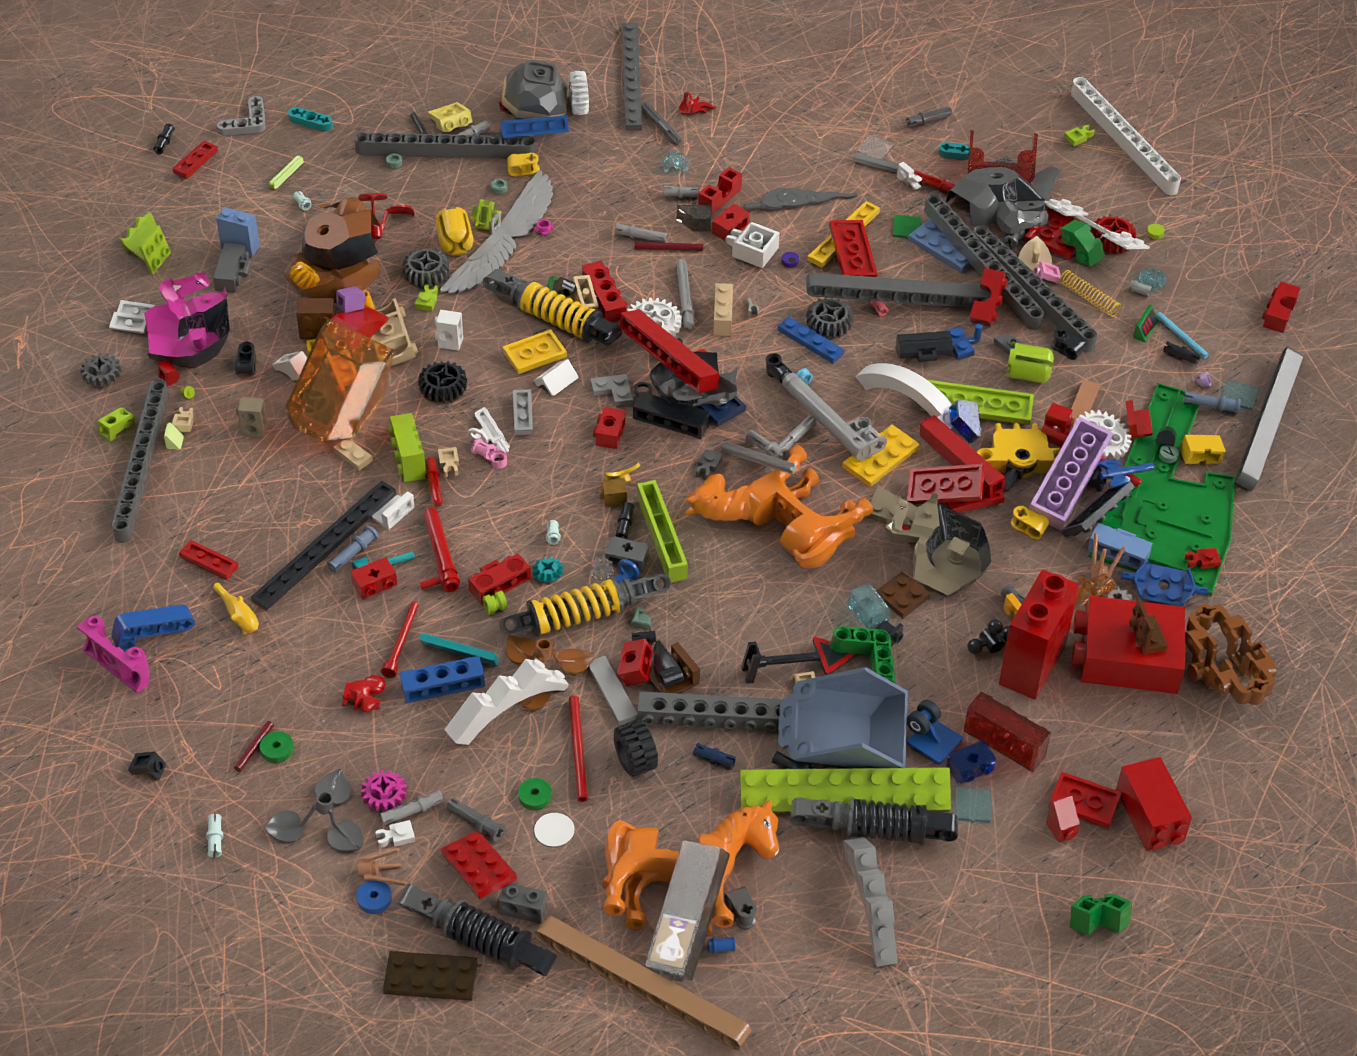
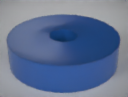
M370 880L363 883L357 891L358 906L368 914H379L385 911L392 902L391 889L385 882Z

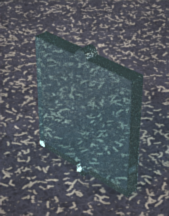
M1228 380L1222 392L1226 398L1241 399L1240 408L1252 411L1254 402H1257L1259 388Z
M956 787V815L959 820L971 821V823H990L991 790L976 789L975 787H972V789Z

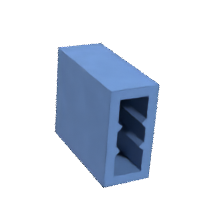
M224 207L216 217L221 249H223L224 243L245 244L249 257H253L260 248L256 215Z

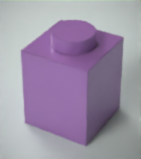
M356 286L336 290L337 307L343 312L348 313L365 309V294Z

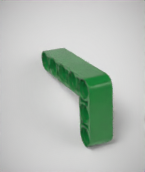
M845 626L835 628L830 641V648L833 651L869 655L870 669L896 684L891 638L888 632L881 629Z

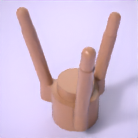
M1095 533L1092 566L1090 569L1092 574L1090 578L1106 582L1107 577L1111 578L1112 571L1126 547L1122 546L1107 570L1108 566L1103 565L1106 549L1102 550L1100 561L1096 564L1098 533Z
M399 848L372 856H363V860L358 861L359 877H364V881L373 880L405 886V881L374 876V874H378V869L401 867L400 863L378 865L377 861H373L399 852Z

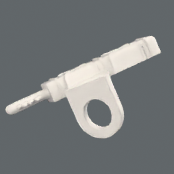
M483 407L476 411L474 414L482 429L470 428L467 434L471 442L480 438L484 443L488 444L491 441L496 448L509 452L508 448H510V445L505 441L503 433L499 430L488 410Z

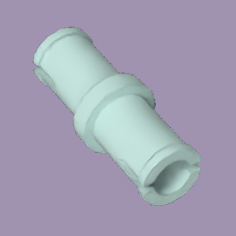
M214 814L208 816L206 839L208 840V856L213 858L214 850L215 858L222 855V817L219 814H216L215 822Z

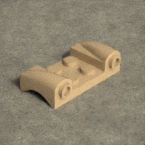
M394 298L386 307L376 310L389 318L371 337L381 368L411 360L416 357L415 353H418L415 342L411 343L404 324L403 317L406 316L403 306L399 307L396 298Z

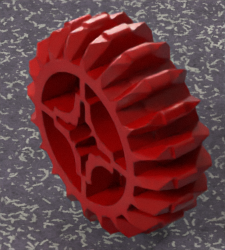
M1109 215V217L1103 216L1102 219L1098 218L1097 221H1094V223L1111 232L1118 234L1127 232L1132 235V238H1136L1134 224H1130L1129 220H1124V217L1118 218L1117 215L1116 217ZM1094 227L1091 228L1090 232L1095 239L1099 238L1102 242L1103 252L1107 251L1109 254L1112 252L1116 255L1118 252L1123 254L1124 251H1129V249H1125L1103 237L1102 234L1105 233Z

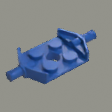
M1146 560L1136 573L1122 571L1121 579L1132 581L1138 597L1143 600L1183 607L1195 594L1207 596L1208 588L1195 585L1190 568L1187 571L1148 564L1149 560ZM1166 583L1169 589L1162 590L1158 584Z

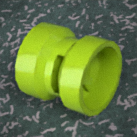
M502 591L495 592L494 596L486 595L482 597L483 605L488 615L494 614L498 609L501 611L508 609L507 600Z

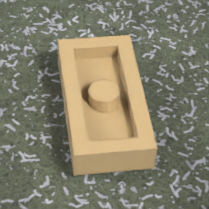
M348 437L333 447L337 455L358 471L373 461L372 455Z

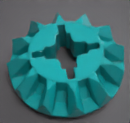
M543 556L542 560H536L532 570L534 577L545 583L557 581L561 578L564 571L563 564L560 563L559 559L554 560L552 556L549 559Z

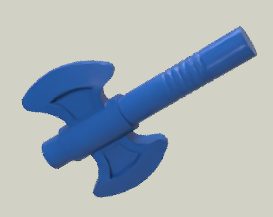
M1104 460L1098 463L1099 467L1105 469V471L1099 473L1100 479H1112L1109 487H1116L1131 480L1130 477L1124 475L1154 470L1153 463L1125 468L1119 467L1122 462L1117 460Z

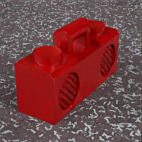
M518 553L513 556H507L501 563L496 559L479 568L480 573H474L468 579L469 591L483 605V596H494L495 592L498 591L506 593L530 580V566Z

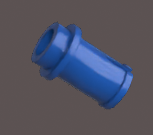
M712 937V939H708L709 953L713 952V954H716V952L736 950L734 937L720 939Z

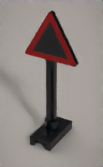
M815 636L812 641L816 652L768 657L760 654L756 642H748L741 670H748L745 682L754 683L758 668H763L767 665L820 661L825 675H830L858 654L835 652L830 648V641Z

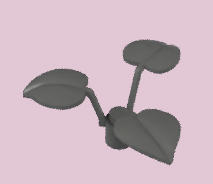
M341 769L329 773L317 783L315 787L316 804L312 805L311 810L302 822H300V816L297 813L286 810L277 813L265 825V830L274 839L286 843L295 842L304 834L301 826H304L314 811L317 810L322 815L330 814L334 828L328 831L327 841L333 849L342 852L356 851L361 849L363 845L362 832L356 823L348 819L342 820L338 825L335 822L334 810L332 809L333 804L339 805L346 802L351 793L349 783Z

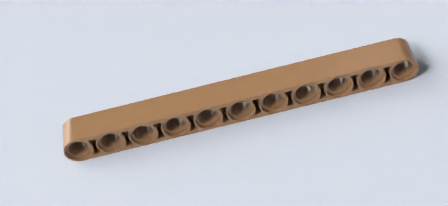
M547 916L534 933L536 939L547 947L732 1049L739 1050L752 1031L745 1021L555 917Z

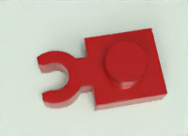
M1216 548L1197 549L1196 554L1187 552L1184 556V560H1190L1187 563V568H1194L1196 565H1200L1201 569L1220 567L1221 565Z

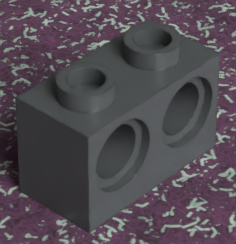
M515 884L503 887L499 898L500 915L542 923L547 908V891Z

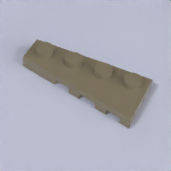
M878 486L870 502L873 506V513L867 518L887 523V519H892L898 505L896 500L899 497ZM907 502L909 508L903 524L911 529L919 507Z

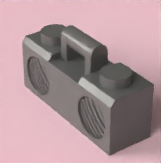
M224 243L213 276L215 291L223 292L225 287L226 292L234 293L237 286L241 285V277L248 276L252 263L249 261V252L246 251L245 244Z

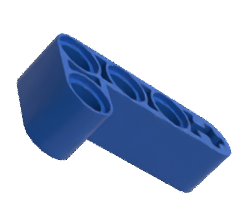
M187 605L122 613L114 620L111 637L116 648L120 647L126 652L128 649L135 647L137 638L187 631L194 627L195 620Z

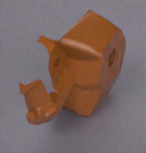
M297 253L291 256L292 267L297 262H303L308 266H312L311 268L319 275L320 281L318 285L302 289L293 282L290 275L284 273L286 280L304 297L334 298V303H337L336 290L354 286L362 291L365 290L380 275V267L377 259L368 264L366 259L356 265L339 270L323 266L319 267L314 266L318 264L302 257V253Z

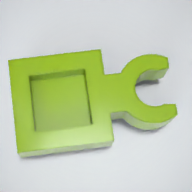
M1084 125L1082 129L1076 127L1065 132L1064 138L1071 145L1077 146L1086 142L1087 138L1093 137L1095 130L1089 131V125Z
M428 284L424 286V292L419 293L415 302V309L433 311L438 294V287L436 285L432 290H429Z

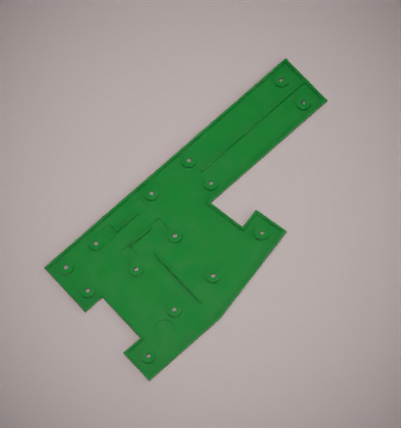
M1157 383L1147 408L1150 413L1153 435L1135 438L1124 465L1125 468L1153 463L1154 470L1133 474L1142 479L1141 484L1138 488L1135 487L1129 492V497L1122 501L1120 500L1115 509L1107 511L1105 513L1106 517L1102 520L1101 524L1114 528L1116 531L1120 528L1136 534V537L1153 543L1148 560L1150 563L1163 567L1187 571V563L1190 560H1184L1185 553L1193 552L1196 554L1197 549L1216 548L1221 560L1220 567L1201 569L1200 565H1196V567L1190 568L1195 585L1208 588L1207 595L1212 596L1231 542L1235 476L1205 472L1204 484L1173 478L1181 457L1179 447L1184 436L1189 435L1200 405L1184 403L1185 390ZM1165 426L1172 427L1177 434L1174 447L1178 449L1179 455L1173 463L1163 462L1159 458L1160 449L1165 444L1157 443L1156 438L1159 430ZM1089 552V558H1092V552ZM1097 555L1096 560L1100 561L1101 556ZM1105 558L1104 563L1112 564L1113 560ZM1117 563L1116 565L1117 567L1137 572V569Z

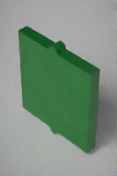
M894 214L893 237L908 239V235L922 225V217Z

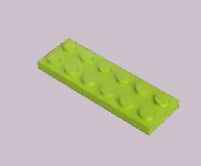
M927 380L952 404L949 409L953 415L1025 425L1031 424L1034 394Z

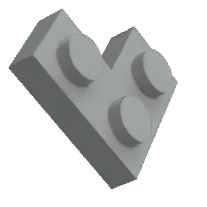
M627 374L591 378L594 396L612 394L615 407L633 405Z

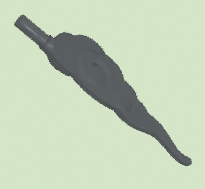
M776 188L770 191L769 194L764 195L763 201L744 204V209L778 210L807 204H819L834 198H854L857 196V193L845 194L839 192H814L799 188Z

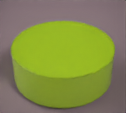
M1151 224L1147 228V236L1154 240L1161 239L1164 236L1165 229L1159 224Z

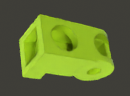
M118 408L98 420L99 435L110 442L115 440L116 434L130 428L134 424L135 416L124 408Z

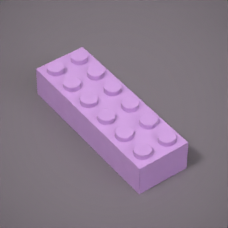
M1079 417L1032 500L1029 509L1045 516L1049 520L1050 526L1061 531L1108 447L1113 433Z

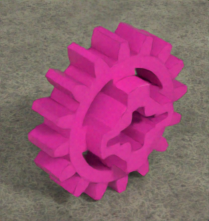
M381 770L378 775L376 772H373V777L367 776L366 782L362 783L361 796L363 797V803L368 804L369 809L376 807V812H379L380 809H384V812L388 811L390 807L391 809L395 808L396 804L402 805V799H406L407 792L405 779L400 778L399 773L392 775V770H389L388 773H384V770Z

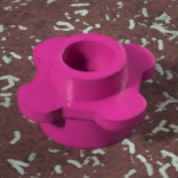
M547 219L539 220L537 226L534 227V231L539 232L543 236H547L554 229V225Z

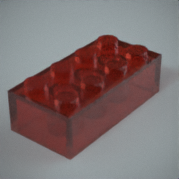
M980 692L967 708L963 730L965 733L1032 773L1046 757L1051 732L1045 727L1039 726L1028 717L1022 716L1009 706L998 702L992 696Z

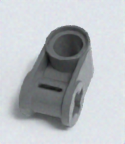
M743 886L724 893L725 904L734 914V919L739 928L745 930L753 928L756 923V906L750 897L748 889Z

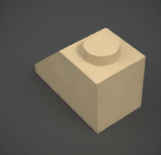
M590 275L573 276L571 281L575 283V289L570 295L573 302H579L581 306L586 305L589 309L598 308Z

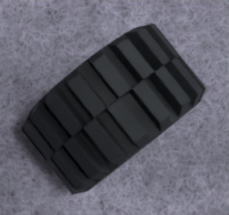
M636 720L614 729L616 753L622 767L629 776L634 777L657 768L658 754L656 745L648 727L643 721Z

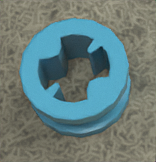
M806 368L801 369L796 374L807 385L813 380V375Z

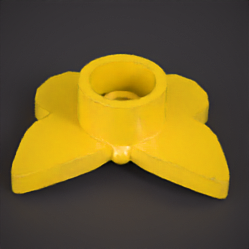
M638 462L635 466L620 472H605L604 478L605 480L625 478V483L630 482L629 474L636 470L640 464Z

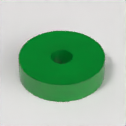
M281 731L265 735L260 742L262 757L271 763H280L289 759L294 752L291 736Z
M531 778L524 781L518 790L519 802L529 810H541L547 807L552 799L550 784L540 778Z

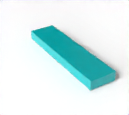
M421 633L419 638L423 646L467 658L479 656L481 662L498 666L500 661L496 653L425 633Z

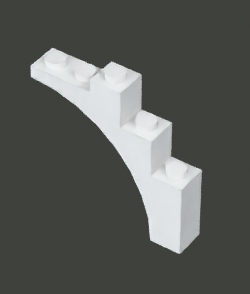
M525 659L512 677L498 676L486 694L472 692L444 730L455 743L469 745L489 722L514 704L542 692L553 690L565 691L569 684L560 671L546 669L545 665L537 659Z

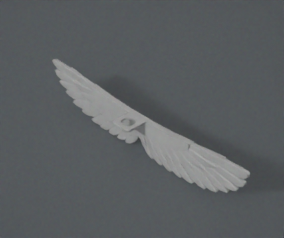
M541 170L536 172L533 178L528 181L521 195L517 198L502 222L501 214L497 213L491 221L490 237L450 276L440 288V292L448 291L451 294L458 291L460 293L466 288L468 290L472 289L476 284L478 287L483 283L484 277L495 269L503 267L504 261L507 262L509 255L512 256L513 250H516V243L512 237L529 234V231L543 217V214L547 211V206L551 203L553 186H550L551 180H548L547 174L543 175ZM498 219L497 225L494 227V223Z

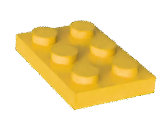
M551 329L503 346V353L518 375L567 357V351Z

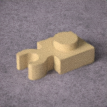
M180 407L179 414L174 415L172 425L180 432H191L194 422L193 408H190L189 411H183V407Z
M457 448L438 449L440 468L444 469V476L448 477L449 471H454L455 476H458L457 466H459Z

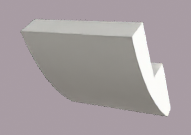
M121 300L117 312L113 314L109 328L145 334L147 326L144 313L155 305Z

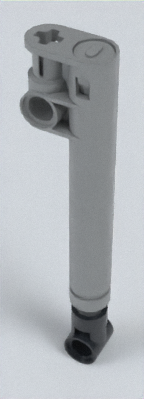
M771 353L766 356L767 375L775 377L782 383V386L859 461L865 460L885 448L887 439L877 434V431L871 426L869 418L859 417L846 423L799 376L792 373L782 362V357L779 354Z

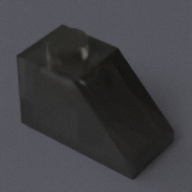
M677 205L676 220L692 231H711V205Z

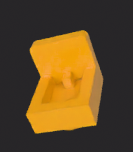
M1010 593L1005 597L1003 608L1005 613L1013 619L1022 604L1013 593Z

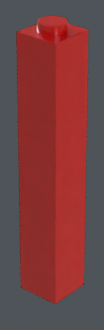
M934 415L920 423V437L953 466L984 464L983 492L988 498L1005 490V477Z

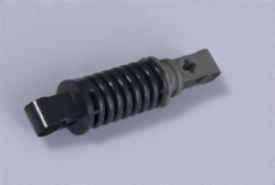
M854 797L850 798L848 804L840 803V801L829 802L825 800L796 798L792 801L790 822L793 825L829 828L834 831L844 829L846 830L847 837L867 838L869 833L870 838L874 839L878 833L879 840L884 839L886 834V839L890 841L894 834L895 841H900L902 835L903 842L908 841L918 843L919 845H923L925 838L947 842L955 841L958 838V816L953 813L927 812L926 804L916 805V807L914 804H911L908 809L905 803L900 806L896 802L892 805L890 802L883 804L882 801H878L875 804L874 800H870L867 805L865 799L861 800Z
M408 883L397 902L402 908L431 920L434 927L442 928L444 938L456 940L461 945L464 944V946L476 952L478 951L490 959L493 958L496 962H501V964L507 966L512 971L522 964L542 976H547L557 958V955L553 952L532 944V934L530 931H520L518 927H512L510 923H505L502 919L498 920L497 917L490 916L489 913H483L481 909L470 906L465 900H459L454 904L448 898L441 900Z

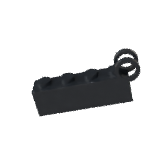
M639 382L635 384L633 419L702 439L709 426V411L684 404L672 405L661 397L652 395V386L649 383ZM644 386L647 387L649 391L638 392L637 388Z

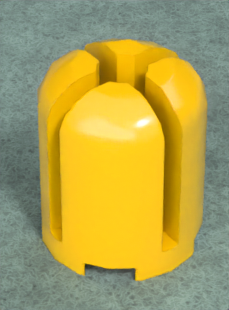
M459 207L448 210L444 208L435 217L440 247L451 256H461L467 253V250L471 249L474 242L468 214Z

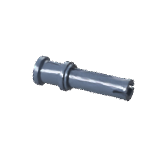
M1185 391V398H1183L1184 403L1217 408L1220 412L1223 410L1230 411L1236 415L1241 404V399L1238 398L1237 400L1229 399L1225 396L1218 398Z
M370 525L365 526L364 531L359 535H355L350 545L328 563L329 568L336 573L359 551L367 549V545L370 542L379 538L376 530Z

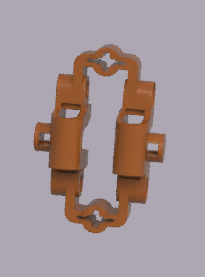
M1203 604L1197 608L1196 612L1189 615L1186 626L1187 632H1185V644L1193 655L1192 664L1188 666L1190 678L1194 682L1202 680L1208 690L1216 689L1220 694L1229 692L1239 704H1261L1264 697L1271 694L1275 683L1274 676L1277 674L1276 666L1268 655L1265 645L1261 641L1252 644L1250 639L1253 632L1240 615L1231 617L1221 605L1210 606ZM1217 622L1228 643L1226 654L1244 679L1254 677V679L1250 680L1248 686H1242L1237 674L1233 670V665L1228 659L1224 660L1220 671L1217 669L1215 656L1218 644L1206 631L1211 628L1212 623ZM1238 638H1241L1240 648L1236 651ZM1204 649L1207 650L1205 660L1201 657Z

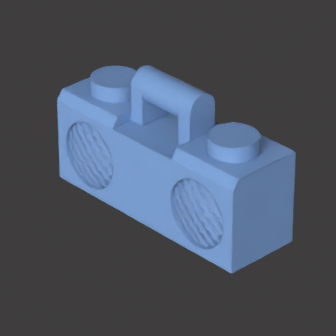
M1098 523L1090 537L1087 550L1093 553L1094 534L1098 533L1097 555L1101 556L1102 550L1106 549L1105 558L1114 561L1122 546H1125L1126 549L1118 563L1138 570L1148 560L1153 543L1136 537V534L1120 528L1116 531V529Z

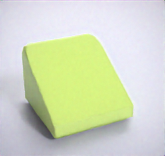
M168 423L164 433L166 448L180 450L184 436L175 426Z

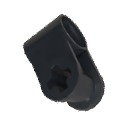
M1057 328L1054 331V340L1051 342V347L1068 359L1076 360L1086 350L1087 344L1082 338L1077 337L1068 330Z
M242 342L238 346L237 359L235 360L236 375L240 373L255 375L257 359L254 344L251 342Z

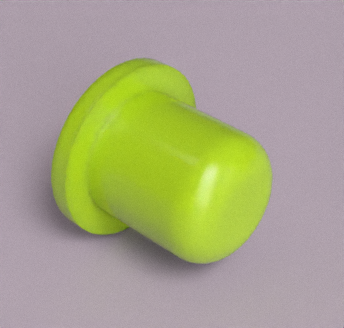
M186 386L181 389L180 393L185 398L191 399L195 395V390L192 386Z

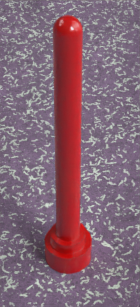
M413 601L410 605L390 659L384 662L381 668V674L386 678H394L398 672L397 660L419 606L416 601Z

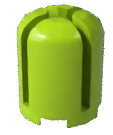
M1012 342V346H1015V349L1010 350L1007 371H1010V374L1006 373V377L1037 383L1047 382L1051 376L1054 360L1053 352L1049 348Z

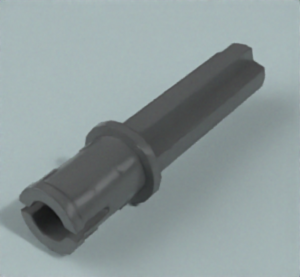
M945 107L926 113L920 112L918 115L907 117L906 121L908 122H906V125L909 128L920 124L925 125L927 122L951 116L952 110L950 107Z

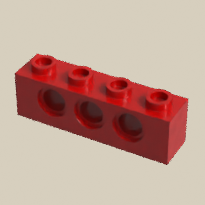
M602 260L582 265V276L590 275L598 302V309L602 312L603 319L609 322L619 321L621 313L627 311L628 305L626 301H623L620 289L616 288L614 278L610 277L608 267L604 266Z

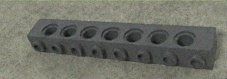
M639 691L638 720L643 721L646 725L660 724L666 726L678 725L686 727L766 730L770 732L779 731L780 703L783 699Z

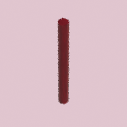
M635 242L634 249L703 251V244Z

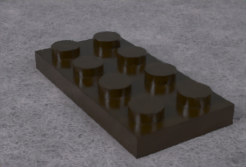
M390 951L383 994L472 1001L478 958Z

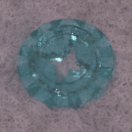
M1145 269L1139 274L1140 283L1152 286L1151 290L1153 288L1157 290L1160 287L1164 288L1167 282L1166 275L1158 269Z

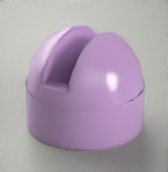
M1208 372L1202 373L1197 377V384L1200 387L1211 386Z

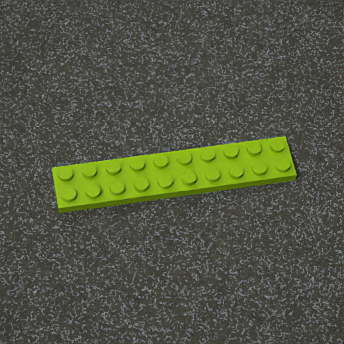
M950 768L740 770L741 809L752 806L761 807L768 800H771L772 812H791L792 801L796 798L825 800L829 802L840 801V803L848 804L850 798L854 797L861 800L865 799L867 805L870 800H874L875 804L878 801H882L883 804L890 802L892 805L896 802L900 806L905 803L908 809L911 804H914L915 807L916 805L926 804L927 811L951 810Z

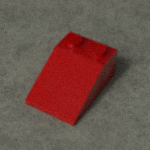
M364 305L365 309L348 313L341 312L334 315L322 329L328 342L345 351L348 350L350 354L354 355L389 318Z

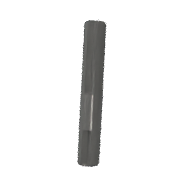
M645 102L641 109L674 145H678L681 142V138L648 102Z

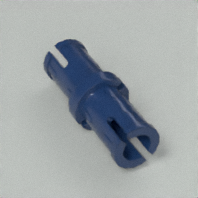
M697 743V747L694 748V756L709 760L711 764L717 763L730 769L735 765L736 756L723 753L718 748H709L700 743Z

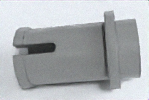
M1132 280L1128 290L1131 293L1136 292L1148 297L1152 286Z

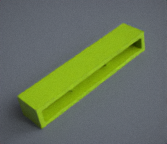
M653 480L638 483L637 500L665 575L669 577L671 583L686 580L688 564L657 482Z

